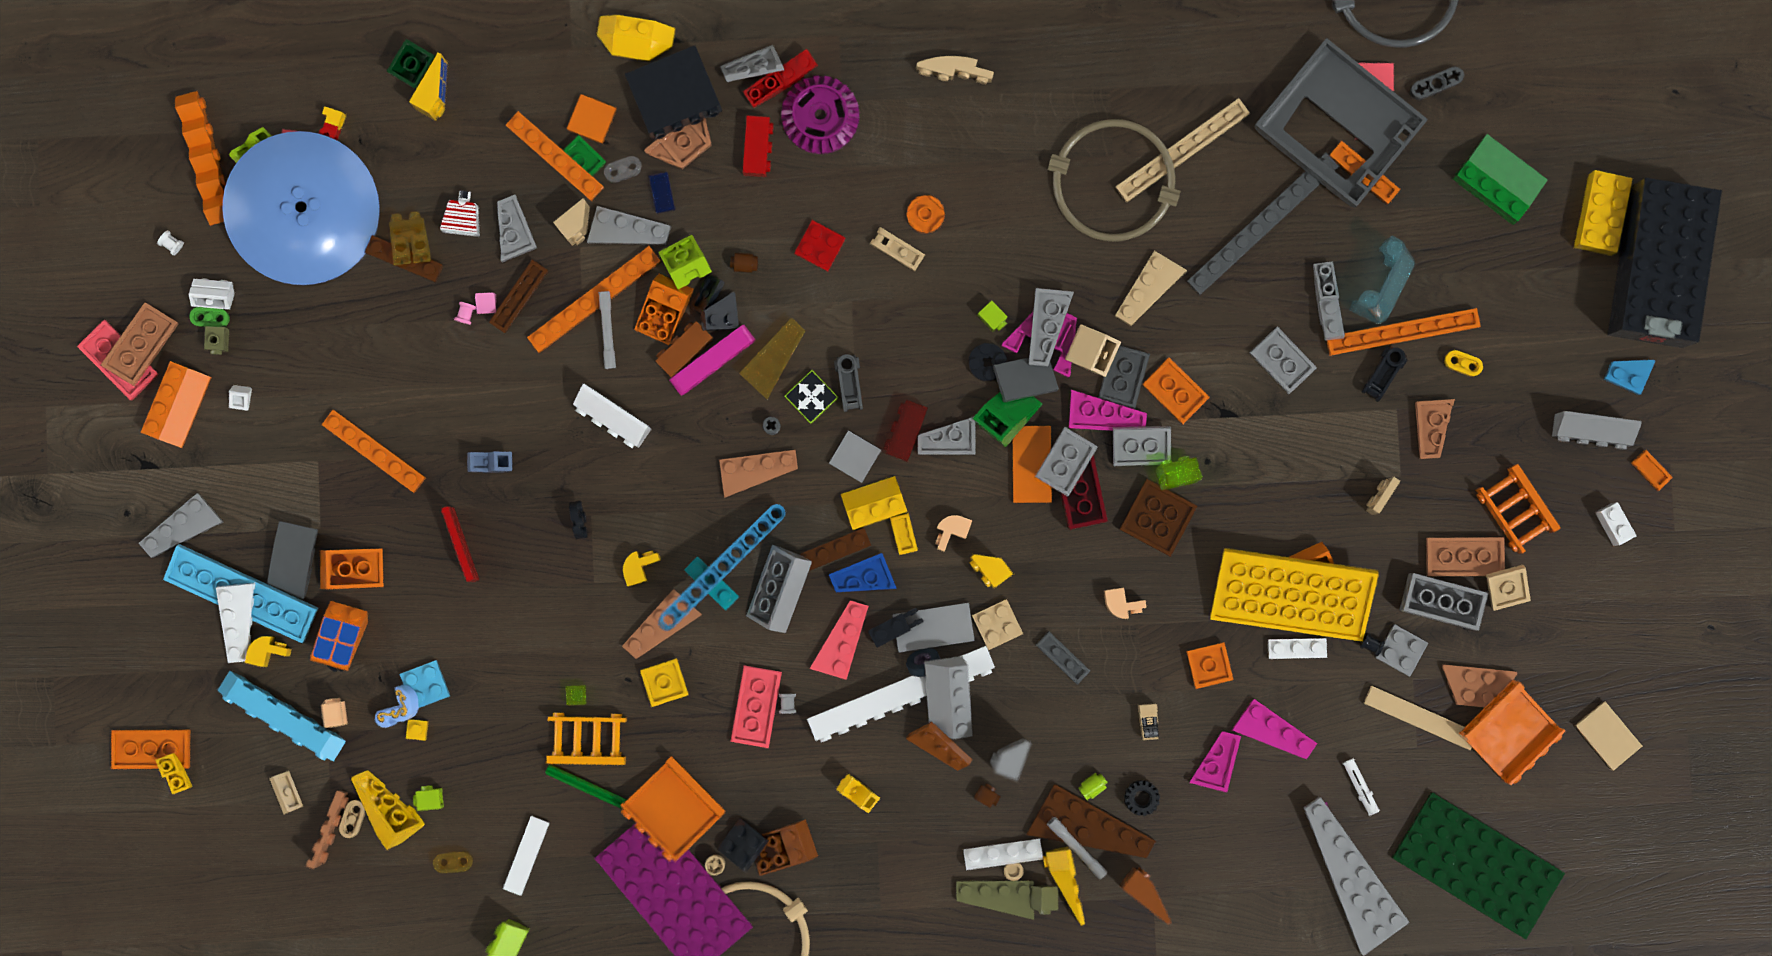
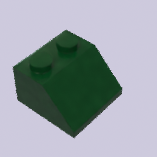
M405 39L387 72L412 88L417 89L435 55Z

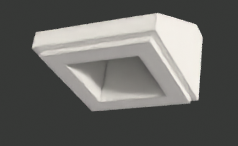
M233 385L229 390V408L248 411L252 388Z

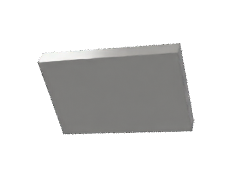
M1278 326L1249 353L1288 394L1317 368Z
M1171 426L1113 427V466L1171 464Z
M1064 427L1035 477L1068 497L1098 446Z

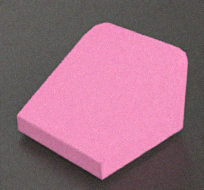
M475 293L477 314L496 312L495 293Z

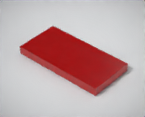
M444 507L441 511L467 582H476L479 580L456 511L453 507Z

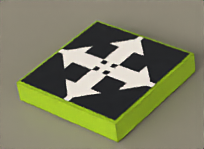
M813 370L784 396L810 424L838 399V396Z

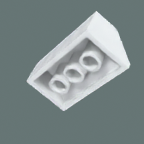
M585 384L582 385L573 403L577 407L576 412L584 417L588 414L593 418L591 420L599 427L602 425L609 428L607 432L617 438L620 435L625 439L623 443L632 449L634 446L639 448L651 430L649 426Z

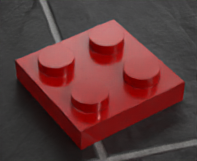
M812 220L794 255L828 272L846 238Z

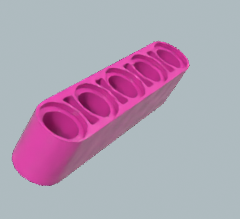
M742 325L673 376L669 381L680 396H682L750 346L756 339L747 327Z

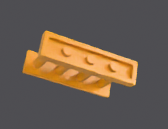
M553 713V716L548 717V721H555L554 751H552V755H547V764H626V756H621L620 722H627V718H622V714H611V717H564V713ZM562 721H574L573 752H571V755H563ZM582 721L593 722V749L590 752V756H585L581 752ZM601 722H612V752H610V756H602V752H600Z

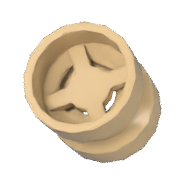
M718 854L711 855L705 863L706 871L711 875L720 874L725 868L724 858Z

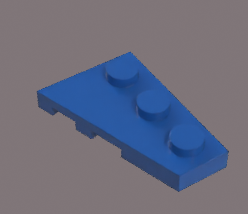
M882 553L829 574L836 592L897 589Z

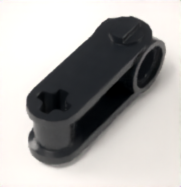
M1386 346L1381 354V360L1361 391L1363 394L1367 393L1375 398L1376 402L1380 401L1399 369H1402L1408 360L1404 351L1398 347ZM1391 353L1398 355L1397 363L1391 361Z

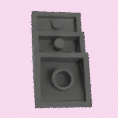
M279 521L270 562L268 585L305 601L312 573L311 566L315 553L314 546L318 534L317 529Z

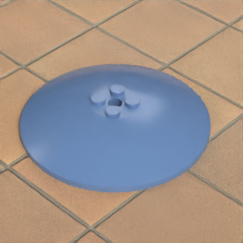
M286 132L271 136L257 143L238 160L228 177L224 189L223 219L234 248L256 271L273 280L287 284H318L344 274L365 255L368 243L372 235L375 236L378 227V193L367 167L347 146L318 133ZM298 202H304L307 205V209L302 213L295 209V205Z

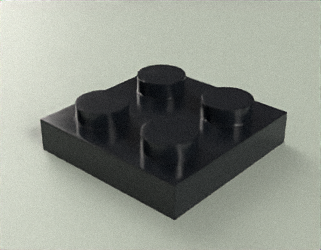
M739 818L717 850L742 871L747 872L769 841L747 822Z

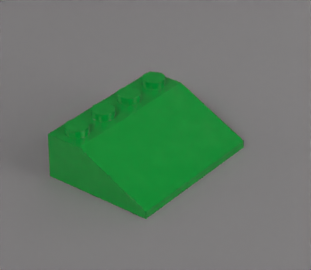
M1488 134L1485 135L1452 178L1512 225L1521 219L1547 182L1544 176Z

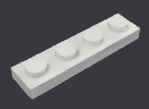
M1040 839L963 849L966 870L1043 860Z

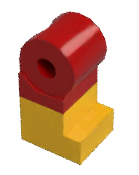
M324 106L322 114L326 116V120L318 134L338 140L346 115L343 112Z

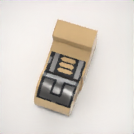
M1157 704L1138 705L1142 740L1158 739Z

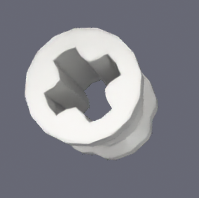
M165 231L157 244L159 246L163 245L171 251L172 255H176L184 242L178 241L170 235L169 231Z

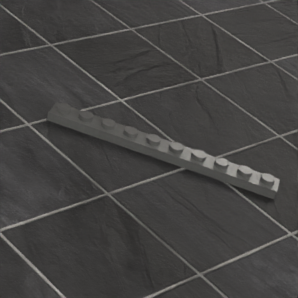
M1327 153L1319 158L1334 171L1339 167ZM1305 171L1197 271L1187 283L1200 296L1321 183Z

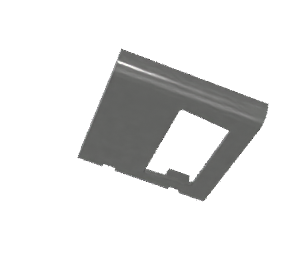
M1326 38L1255 124V129L1343 202L1356 208L1428 119ZM1304 97L1312 101L1373 151V155L1347 180L1343 179L1284 131L1285 125ZM1401 132L1408 136L1404 142L1398 138ZM1364 177L1371 181L1368 186L1361 182Z

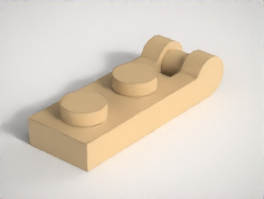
M880 227L876 238L872 239L870 244L915 272L925 254ZM884 238L889 240L886 246L881 243Z

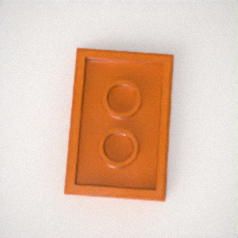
M1169 357L1142 384L1182 425L1210 398Z

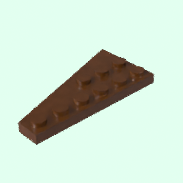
M1056 784L1053 785L1026 834L1064 842L1047 825L1053 817H1056L1081 846L1147 858L1156 842Z

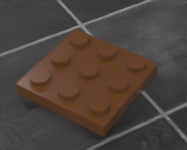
M1146 479L1119 530L1171 557L1197 505Z

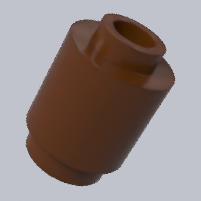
M735 253V256H731L730 268H734V272L752 273L757 271L758 256L748 253Z

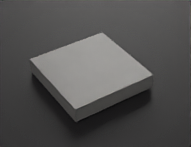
M848 430L829 464L862 483L881 449Z

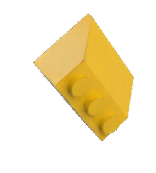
M895 476L841 494L852 530L907 513Z

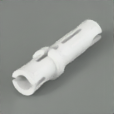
M1354 758L1344 762L1343 765L1359 795L1358 799L1362 801L1368 815L1371 816L1379 812L1380 810L1372 797L1373 792L1369 791ZM1353 770L1355 771V773H1356V775H1357V777H1358V779H1359L1361 785L1358 784V782H1357V780H1356V778H1355V776H1354V774H1353V772H1352ZM1362 789H1364L1370 803L1367 802Z

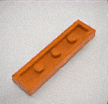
M1343 141L1329 155L1350 175H1353L1366 162ZM1382 175L1370 191L1388 205L1400 191V188ZM1364 177L1361 182L1368 186L1371 181Z

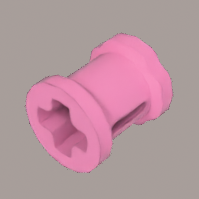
M459 302V312L454 320L471 325L470 319L476 306Z

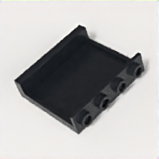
M695 45L625 74L652 140L662 139L668 133L679 132L685 126L690 124L696 125L702 119L707 117L713 118L722 112L716 93Z

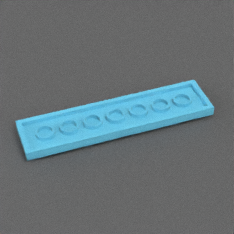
M180 544L174 550L163 579L217 605L216 587L255 583L252 621L302 644L306 641L318 611L316 606Z

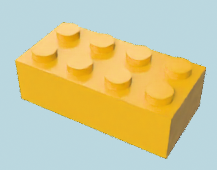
M1597 170L1589 174L1574 248L1610 256L1618 252L1633 178Z

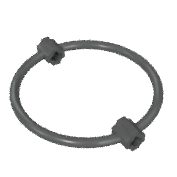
M1332 0L1335 12L1343 11L1348 22L1358 33L1374 43L1396 48L1419 45L1435 37L1450 22L1458 4V0H1450L1448 10L1442 20L1426 34L1413 39L1392 40L1370 32L1357 21L1350 10L1355 8V0Z

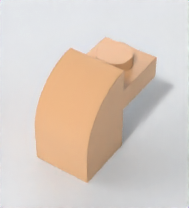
M957 515L944 518L936 528L944 531L943 534H938L935 542L938 545L937 550L945 552L951 534L966 539L972 520Z
M1124 588L1103 591L1106 607L1115 617L1127 619L1129 618V610L1131 614L1142 613V609L1147 608L1145 600L1126 603Z

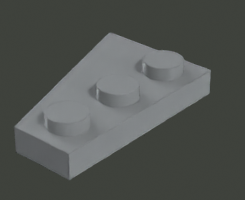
M773 45L720 66L727 82L784 70Z
M516 195L498 201L501 262L537 249Z

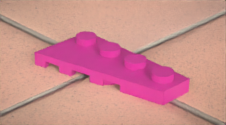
M1071 390L1069 428L1113 431V427L1146 426L1147 413Z
M1255 699L1250 702L1232 728V731L1304 759L1309 757L1317 745L1315 741Z

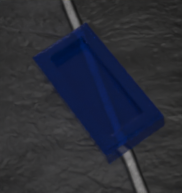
M668 172L649 176L656 213L674 211L675 205Z

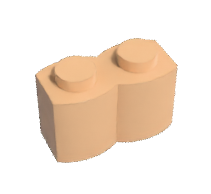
M340 698L325 700V704L321 705L324 728L348 724L345 701L341 702Z

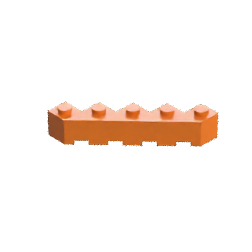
M198 91L175 97V108L182 121V134L189 147V160L196 173V186L203 199V212L210 226L224 222L222 209L227 180L225 175L222 174L220 167V154L214 145L212 137L213 128L207 119L205 100L203 97L200 98Z

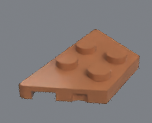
M702 119L696 125L690 124L685 126L679 132L668 133L662 139H657L644 150L645 153L675 167L684 169L712 146L706 119Z
M1442 665L1441 667L1448 680L1449 688L1452 690L1456 705L1486 707L1517 675V672L1452 665Z

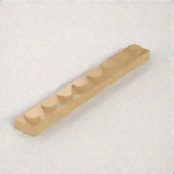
M1239 98L1167 149L1174 168L1250 114ZM1160 154L1115 187L1126 203L1167 174L1162 155Z

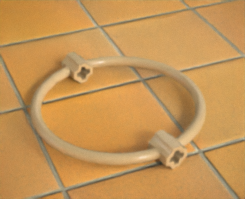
M737 882L722 887L726 894L736 890L753 889L764 891L781 900L786 905L783 911L791 922L795 920L798 922L802 937L801 956H809L810 938L807 924L803 917V914L808 910L799 897L792 901L777 888L760 882Z

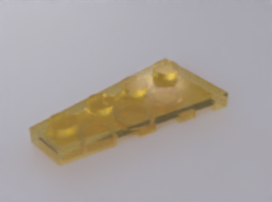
M790 318L739 374L762 396L768 399L805 330L793 318Z

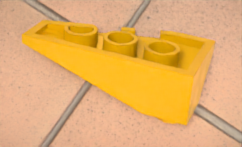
M368 770L351 778L372 827L386 850L403 843L425 825L412 806L405 805L399 800L400 797L396 793L393 795L385 788V784Z
M1067 846L1045 851L1046 856H1043L1044 867L1049 868L1051 875L1080 925H1085L1080 898H1078V886L1076 879H1074L1075 870L1071 850Z

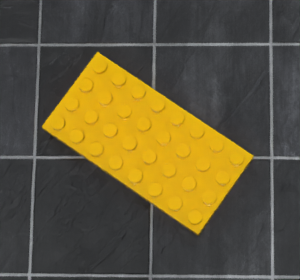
M1224 548L1210 620L1363 642L1379 573L1378 570Z

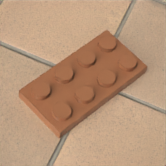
M144 303L106 356L101 366L135 387L178 326V322L149 304Z
M1504 537L1426 538L1427 576H1486V574L1505 569Z

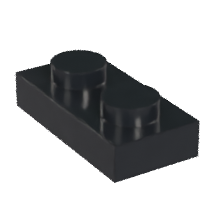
M707 274L690 308L701 313L707 307L712 306L725 282Z

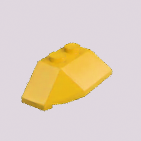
M621 15L600 16L597 36L612 56L651 61L672 48L675 28L656 21Z

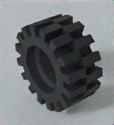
M1144 780L1135 781L1125 790L1124 802L1132 813L1146 816L1152 814L1154 810L1156 811L1160 803V795L1158 789L1153 784ZM1146 791L1149 794V802L1146 805L1140 806L1135 802L1137 792Z

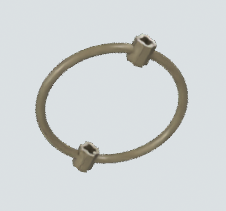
M1107 119L1085 126L1066 142L1059 155L1052 154L1048 170L1054 172V195L1064 217L1083 234L1103 241H1124L1146 233L1162 219L1170 205L1176 207L1181 192L1175 189L1174 165L1163 142L1146 127L1127 120ZM1106 127L1128 128L1147 137L1161 153L1167 169L1168 183L1167 187L1162 186L1158 202H1161L1162 205L1157 213L1141 227L1120 234L1098 232L1082 224L1068 209L1061 190V174L1066 175L1070 159L1066 158L1071 148L1088 133Z

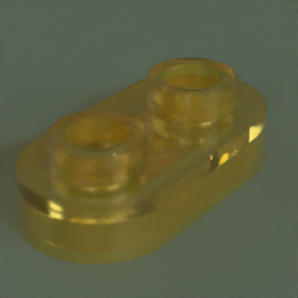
M468 852L442 853L435 857L433 866L439 873L464 872L472 867L473 858ZM461 858L467 860L466 865L461 864ZM443 859L447 861V866H442L441 861Z

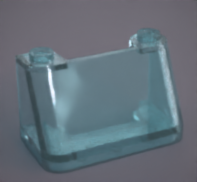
M1392 235L1382 243L1378 250L1384 255L1383 264L1391 267L1379 293L1367 290L1362 293L1358 301L1354 300L1349 310L1375 323H1382L1388 319L1415 265V259L1404 242Z

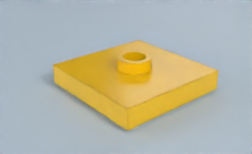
M677 658L640 670L652 707L689 695Z

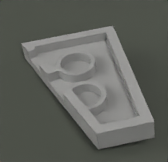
M973 417L918 435V455H975V421Z

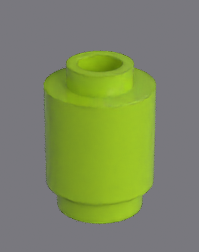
M1094 773L1083 781L1078 789L1089 800L1107 788L1105 784L1108 782L1101 773L1099 775Z

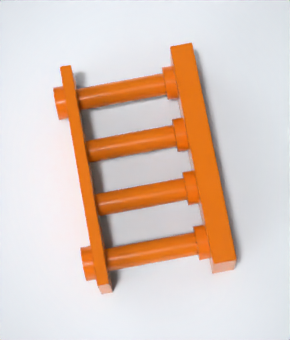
M1515 464L1507 469L1509 471L1508 477L1486 491L1483 487L1476 489L1478 493L1476 496L1481 504L1486 505L1510 541L1508 544L1512 551L1522 554L1526 552L1522 545L1543 531L1553 533L1561 527L1521 467ZM1511 483H1517L1520 488L1519 492L1496 507L1490 497ZM1523 498L1527 499L1531 504L1530 508L1507 523L1501 513ZM1538 515L1541 519L1540 525L1517 539L1511 529L1531 516Z

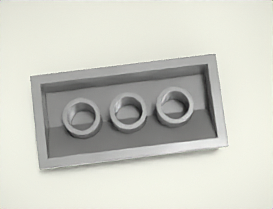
M1563 411L1554 416L1552 437H1557L1558 441L1569 442L1572 439L1577 440L1578 444L1588 445L1589 442H1595L1596 446L1608 447V444L1615 445V449L1626 450L1627 447L1634 445L1641 427V421Z
M772 545L746 616L768 630L786 633L812 561L797 553Z
M962 656L925 662L929 723L932 721L951 739L972 736L968 664Z
M1022 738L998 749L997 753H993L990 760L992 769L999 774L1018 780L1031 743Z

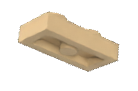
M289 771L269 778L283 814L303 807Z

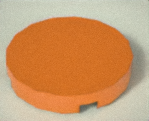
M918 196L908 206V223L919 233L927 234L934 232L940 228L944 221L945 212L943 205L933 196Z

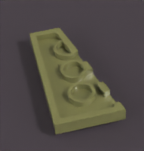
M956 881V901L1034 920V910L1031 909V886H1034V881Z

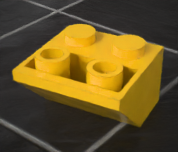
M981 555L970 557L972 560L970 565L976 572L980 571L984 577L981 579L987 587L995 588L1013 575L1002 558Z

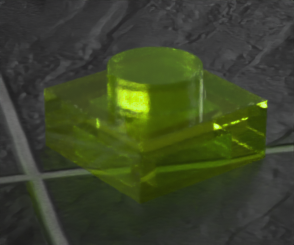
M586 685L566 686L567 705L587 704Z

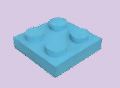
M437 660L400 674L403 685L410 686L416 692L419 708L450 697Z

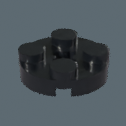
M983 343L975 347L971 352L969 368L972 375L978 380L993 381L996 380L993 366L1006 363L1007 358L999 346L992 343ZM984 358H991V363L993 365H988L987 367H984V361L982 360Z
M582 501L570 502L569 511L575 539L588 538L587 527L584 525V523H587L585 511H583Z

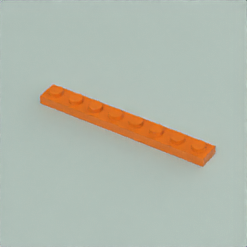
M648 246L527 338L538 353H541L600 308L598 292L610 291V298L613 299L661 263V260L651 247Z
M1477 308L1344 333V338L1326 341L1329 356L1475 329L1481 327Z

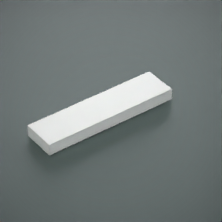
M534 816L530 817L505 882L504 890L520 896L523 894L550 822Z

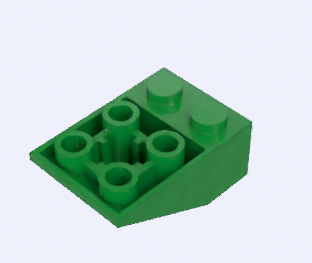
M999 392L973 417V420L981 429L1006 448L1042 406V403L1034 396L1004 403L1001 392Z

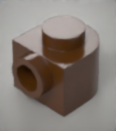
M986 783L985 787L980 786L974 799L991 808L992 805H997L1001 796L995 793L996 789Z

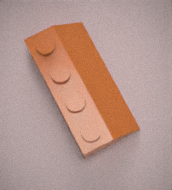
M170 361L141 433L183 448L212 377Z

